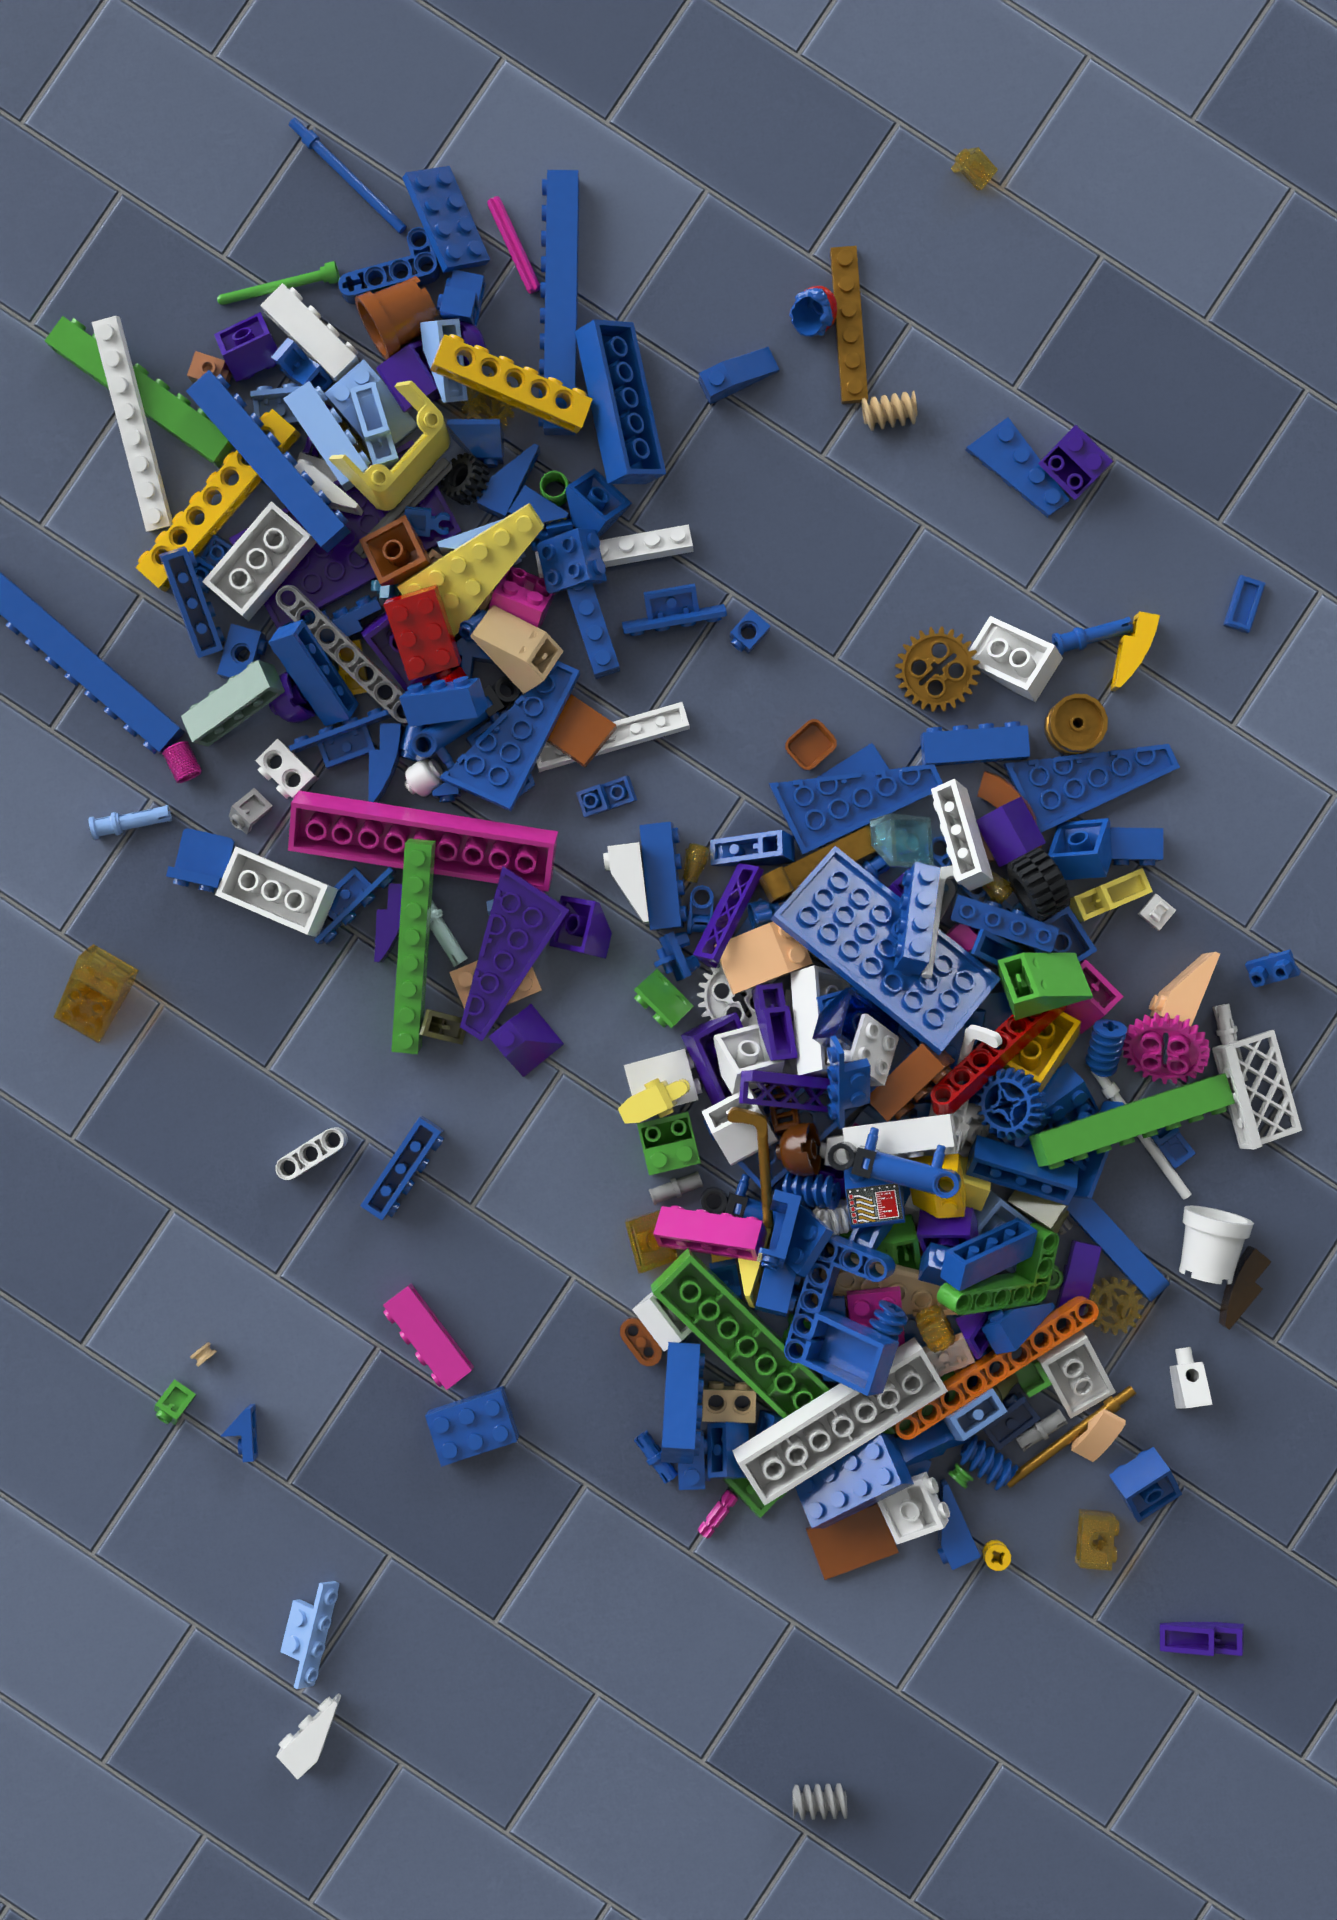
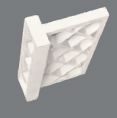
M1274 1030L1212 1048L1219 1074H1226L1235 1101L1234 1104L1228 1105L1240 1149L1254 1150L1262 1147V1144L1302 1131ZM1268 1038L1270 1046L1267 1055L1257 1050L1261 1040ZM1243 1046L1249 1050L1245 1062L1238 1059L1235 1048ZM1255 1054L1264 1059L1259 1071L1250 1067ZM1269 1063L1276 1067L1277 1073L1274 1080L1264 1075ZM1247 1070L1256 1075L1251 1088L1245 1085L1244 1081ZM1262 1079L1271 1084L1266 1097L1257 1092ZM1276 1088L1283 1092L1284 1098L1281 1105L1271 1100ZM1254 1096L1263 1100L1258 1113L1252 1110L1251 1106ZM1269 1105L1278 1109L1273 1122L1264 1117ZM1284 1113L1290 1117L1292 1127L1287 1129L1278 1125ZM1261 1121L1270 1125L1267 1135L1260 1138L1258 1132Z

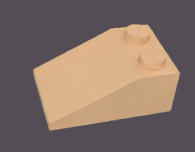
M774 922L731 938L720 958V963L733 995L751 989L756 985L789 975L791 972L804 969L813 964L808 950Z
M1210 952L1202 954L1165 986L1158 996L1154 995L1149 1005V1009L1152 1010L1150 1017L1154 1018V1013L1156 1012L1160 1018H1164L1165 1013H1169L1171 1019H1174L1176 1015H1180L1179 1021L1183 1022L1186 1019H1190L1189 1026L1191 1027L1220 953Z

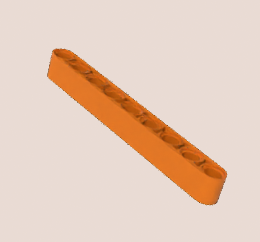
M1084 1296L1074 1297L1052 1311L1020 1346L1022 1354L1019 1358L1012 1359V1352L996 1355L994 1350L990 1351L976 1360L975 1363L970 1364L943 1382L948 1391H955V1397L952 1401L945 1402L944 1396L946 1393L927 1404L933 1405V1411L930 1415L922 1416V1409L924 1408L922 1407L903 1419L911 1421V1425L907 1430H899V1425L903 1420L893 1425L892 1429L904 1440L915 1438L1093 1323L1099 1315L1098 1306ZM1088 1304V1312L1080 1316V1306ZM1065 1318L1066 1326L1062 1330H1057L1056 1324L1058 1320ZM1043 1332V1342L1035 1344L1034 1337L1038 1333ZM995 1361H999V1370L995 1373H990V1365ZM971 1376H977V1384L974 1387H967V1380Z

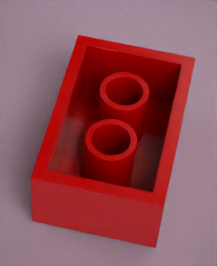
M437 585L393 597L384 602L383 605L409 681L460 665L461 657Z

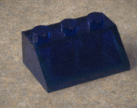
M848 987L819 1013L812 1039L828 1048L830 1047V1037L836 1035L842 1049L851 1050L862 1014H869L895 1035L898 1033L900 1024L877 1005Z

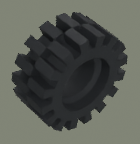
M459 454L457 459L453 458L451 460L453 469L441 481V485L444 486L442 491L461 505H470V502L475 503L477 501V496L482 497V489H487L488 486L485 485V482L490 480L487 476L490 474V471L487 469L488 466L471 454Z

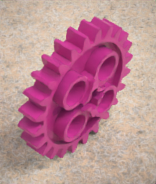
M1156 1012L1153 1019L1148 1015H1144L1143 1021L1135 1019L1134 1025L1129 1024L1122 1048L1124 1050L1123 1057L1128 1058L1127 1065H1135L1134 1072L1143 1071V1078L1151 1075L1152 1082L1162 1078L1163 1084H1166L1168 1079L1177 1084L1180 1078L1186 1083L1188 1076L1195 1079L1197 1072L1203 1073L1204 1066L1208 1065L1210 1055L1209 1040L1205 1039V1032H1198L1199 1025L1189 1026L1190 1019L1181 1022L1179 1021L1180 1015H1176L1174 1019H1171L1169 1013H1165L1164 1018H1160ZM1165 1033H1168L1167 1065L1163 1063Z

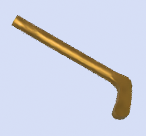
M733 1107L728 1112L727 1119L729 1122L750 1124L757 1129L763 1223L765 1228H772L774 1226L773 1210H770L772 1189L767 1119L762 1114Z

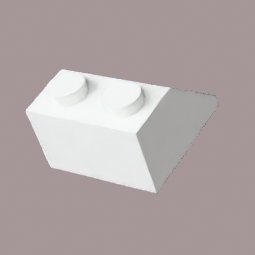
M758 1024L714 1035L713 1040L720 1073L732 1095L740 1091L741 1071L758 1070L782 1073L785 1061H770ZM749 1083L750 1089L759 1088L756 1083Z
M652 1292L632 1309L663 1351L668 1349V1342L679 1343L692 1332Z

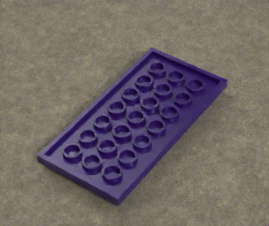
M413 440L396 448L399 460L414 444ZM338 480L333 482L358 503L363 510L362 516L340 511L349 521L346 527L351 532L328 553L316 543L264 603L277 629L293 621L276 603V594L283 586H295L320 610L371 583L372 580L377 579L368 558L362 559L354 551V547L360 542L359 539L365 537L389 511L377 509L355 486L345 491ZM436 486L416 507L431 508V516H436L441 512L450 514V520H441L439 522L441 527H449V534L442 535L430 529V537L418 536L427 552L438 547V541L462 533L438 486ZM287 507L282 509L284 513L307 531ZM247 529L230 537L231 544L234 545ZM286 590L281 595L282 601L286 605H293L296 601V596L292 591ZM303 610L301 612V619H304V615L311 610Z

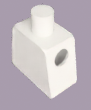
M1191 1347L1175 1349L1178 1365L1170 1366V1374L1176 1409L1212 1405L1203 1362L1194 1363ZM1187 1371H1189L1191 1375L1190 1380H1187L1186 1378Z

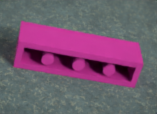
M661 1206L653 1235L660 1247L680 1250L689 1248L693 1252L757 1261L760 1247L764 1248L767 1231L763 1221L755 1217L739 1218L729 1213L719 1215L702 1209L692 1211L685 1210L680 1206Z
M412 1283L383 1305L385 1307L383 1312L392 1324L396 1322L401 1329L399 1332L400 1336L406 1344L409 1345L411 1343L417 1350L415 1353L417 1359L423 1366L426 1364L433 1372L431 1377L439 1387L443 1385L447 1390L473 1370L474 1366Z

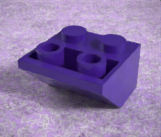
M422 340L407 345L376 368L404 413L415 408L394 387L398 382L413 381L431 402L441 399L423 351Z
M1075 424L1038 464L1076 500L1111 466L1114 460Z

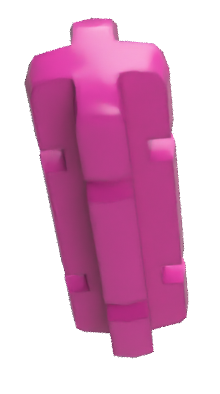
M727 1490L721 1497V1502L718 1501L706 1517L707 1521H703L699 1526L698 1532L703 1537L710 1538L715 1532L714 1528H718L730 1512L729 1508H733L738 1501V1497L733 1492Z

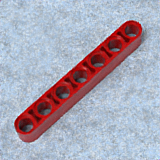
M1067 1005L1042 1012L1041 1015H1032L1015 1020L1012 1014L995 1030L1002 1038V1044L998 1047L1001 1046L1004 1049L996 1050L982 1042L931 1090V1102L934 1113L936 1115L955 1113L989 1081V1077L996 1075L997 1070L1002 1069L1067 1008ZM1018 1029L1023 1030V1031L1020 1032V1033L1014 1032L1015 1030H1018ZM986 1064L984 1067H977L976 1065ZM960 1081L968 1082L964 1085L957 1084ZM942 1098H947V1099H949L947 1102H939V1101H938V1100H940V1099H942Z

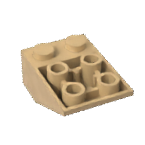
M495 605L490 607L470 635L523 694L546 679L563 653L561 647L546 631Z

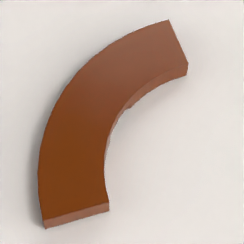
M984 771L977 797L990 802L996 808L1022 797L1037 825L1036 816L1031 806L1015 787L1002 777Z

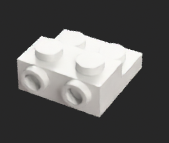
M927 1472L911 1477L913 1485L877 1502L896 1544L945 1528L949 1521V1508L945 1502H940L936 1494L939 1492L938 1484L935 1478H929Z

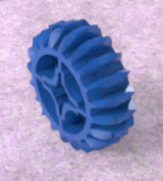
M1013 1067L1007 1068V1070L999 1069L996 1071V1075L989 1077V1081L982 1086L984 1090H978L977 1094L982 1099L976 1101L975 1104L981 1106L982 1110L977 1115H984L985 1119L982 1121V1125L990 1124L988 1132H997V1138L1007 1137V1140H1015L1017 1137V1139H1023L1026 1134H1033L1035 1132L1034 1128L1042 1125L1038 1118H1045L1046 1114L1041 1111V1108L1047 1107L1048 1104L1041 1102V1097H1044L1046 1093L1038 1091L1041 1083H1032L1034 1075L1029 1074L1025 1076V1070L1020 1069L1016 1071ZM1012 1084L1020 1088L1021 1091L1024 1093V1096L1020 1095L1017 1092L1016 1087H1013ZM997 1092H998L999 1099H998V1101H997V1103H996V1095H997ZM1009 1101H1019L1013 1104V1107H1004V1105L1009 1104ZM1026 1104H1027V1112H1026V1115L1024 1116V1111H1023V1110H1024V1107H1025ZM998 1112L1002 1113L1010 1123L1003 1120Z

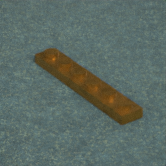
M857 246L832 247L830 249L833 294L837 302L835 324L841 403H862L863 398L868 402Z

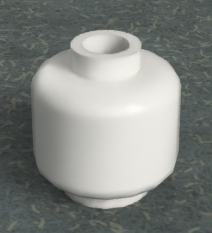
M434 759L417 761L405 771L407 780L404 782L405 786L411 794L417 793L422 797H426L435 788L443 784L440 776L444 771Z

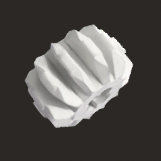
M840 1199L835 1210L828 1209L827 1207L818 1208L817 1206L813 1210V1213L834 1231L832 1235H840L853 1230L850 1224L847 1200Z

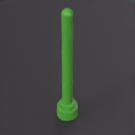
M335 261L327 262L318 271L221 294L217 297V302L220 305H226L270 294L282 283L288 289L319 281L329 282L330 284L338 283L340 279L339 271Z

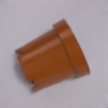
M413 276L406 281L376 293L369 291L355 297L356 307L361 320L377 350L386 360L400 351L403 346L421 336L420 322L436 321L434 317L438 316L436 307L425 287L420 289L417 285L420 282L417 276Z

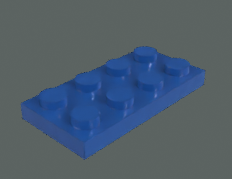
M450 166L406 172L402 179L442 271L449 272L453 271V269L460 270L486 265L490 261V257Z

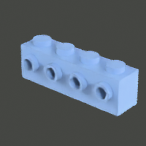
M308 381L283 399L344 490L348 491L354 485L337 469L329 458L332 455L345 454L363 473L371 465V462L363 451L360 453L356 451L353 445L357 442L348 429L343 431L338 424L342 419L334 407L330 410L327 408L324 402L328 399L319 386L314 388L311 382Z

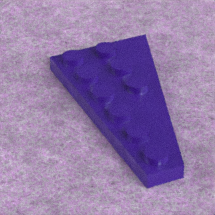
M502 866L460 1028L480 1041H483L570 910L505 866Z

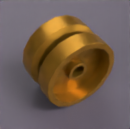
M1075 693L1064 697L1049 710L1045 718L1044 732L1047 741L1055 750L1065 755L1082 754L1088 752L1103 740L1108 727V717L1105 708L1097 699L1087 694ZM1075 721L1079 723L1078 728L1073 725Z

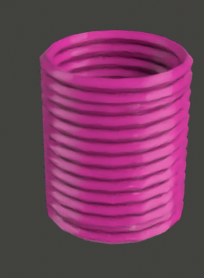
M187 741L176 743L166 748L162 753L176 783L189 781L202 772Z

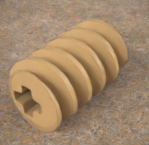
M912 391L911 399L907 392H902L901 400L894 393L891 396L890 402L886 395L881 396L880 403L876 397H871L870 405L863 398L862 414L864 424H868L871 431H874L875 423H879L881 429H884L886 421H889L891 427L894 428L897 419H899L902 426H905L906 418L910 419L912 425L915 424L917 418L915 392Z

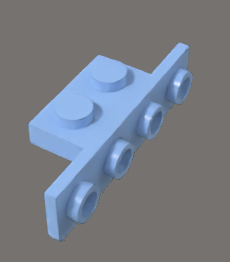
M336 1581L319 1583L314 1605L301 1599L293 1600L280 1652L300 1661L294 1684L296 1689L314 1686L318 1678L321 1657L325 1650V1641L331 1625L334 1605L338 1598L339 1583Z

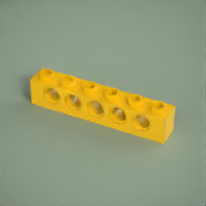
M444 334L430 371L576 434L582 429L592 402V398L588 397L587 393L581 389H569L562 386L563 383L558 379L552 377L546 379L539 376L538 372L533 368L516 366L513 360L504 356H499L498 358L491 355L488 349L479 345L474 347L464 343L463 338L453 334L449 336ZM463 355L467 357L469 365H460L457 361V356ZM488 366L492 368L494 376H485L482 372V367ZM514 377L518 381V387L513 388L509 386L506 378ZM531 388H539L543 393V398L534 397ZM556 398L564 399L567 403V408H559L556 404Z

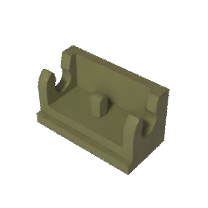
M1014 1190L1008 1199V1203L1018 1212L1055 1233L1059 1232L1060 1227L1069 1215L1067 1205L1018 1190Z

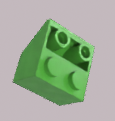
M689 1112L637 1124L649 1175L701 1163Z

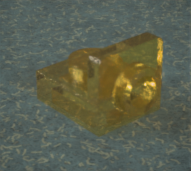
M979 147L963 149L955 157L956 163L951 168L954 173L961 172L977 190H982L998 171Z

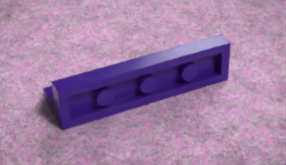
M738 863L693 953V956L707 966L717 967L764 872L759 866Z
M758 1070L741 1071L739 1103L828 1113L827 1107L821 1103L818 1097L824 1091H827L830 1080L829 1078ZM749 1083H756L762 1091L756 1099L748 1098ZM776 1086H780L786 1094L779 1102L770 1094ZM801 1088L810 1096L804 1104H800L794 1096Z

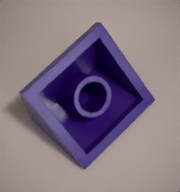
M1022 797L1004 804L976 820L979 831L998 867L1046 843Z

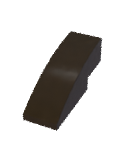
M1248 1246L1241 1255L1234 1272L1232 1284L1226 1285L1224 1290L1219 1323L1229 1330L1263 1290L1255 1282L1270 1265L1271 1261L1254 1247Z

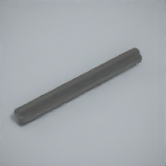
M441 458L419 480L394 509L390 510L367 535L404 516L405 506L416 507L453 469L450 462L445 458ZM359 542L354 547V551L362 559H366L365 551Z

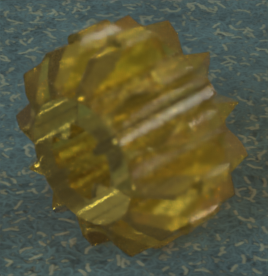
M938 1305L928 1306L917 1313L915 1318L917 1327L924 1342L934 1353L943 1351L954 1344V1331L947 1316Z

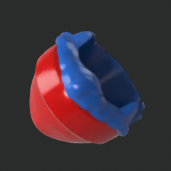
M812 286L795 296L796 301L789 313L794 328L800 335L805 337L824 336L825 332L834 324L837 316V302L834 294L826 287Z

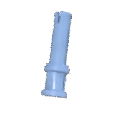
M169 805L122 815L113 812L110 816L96 819L95 817H89L90 832L94 840H99L100 836L110 834L118 836L123 833V830L171 822V811H168L170 809Z

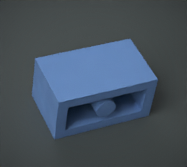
M990 1388L945 1417L943 1421L955 1440L965 1441L1008 1411L994 1389Z

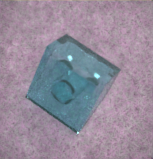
M886 814L870 820L871 846L890 867L911 868L915 862L934 866L931 817Z

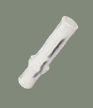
M1230 1004L1212 1007L1218 1028L1216 1033L1217 1036H1220L1222 1045L1238 1041L1236 1035L1238 1029L1237 1026H1234ZM1240 1047L1235 1048L1238 1059L1243 1062ZM1245 1074V1076H1244V1081H1247L1248 1078H1247V1075Z

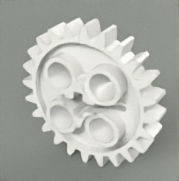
M720 961L719 968L710 967L713 974H703L708 980L707 983H699V986L705 990L697 994L698 997L704 998V1002L698 1004V1007H706L707 1010L701 1016H710L711 1021L726 1016L727 1010L730 1007H737L741 1011L740 1021L743 1027L758 1024L755 1009L750 1006L751 990L753 988L745 990L747 996L743 998L752 1015L748 1018L740 1002H734L732 999L735 994H732ZM772 980L764 984H773L775 980ZM718 984H725L729 988V994L724 999L718 998L714 993V988Z

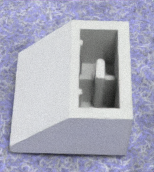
M748 1086V1098L756 1099L757 1096ZM740 1091L702 1111L712 1135L731 1166L758 1152L756 1127L745 1123L729 1122L727 1116L731 1108H742L764 1115L767 1119L769 1146L778 1141L762 1106L740 1104Z

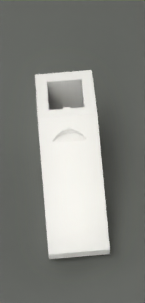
M339 1693L333 1699L330 1696L327 1697L318 1706L320 1711L314 1717L308 1715L298 1725L300 1730L294 1736L289 1733L279 1743L281 1748L276 1757L297 1780L318 1761L341 1699Z

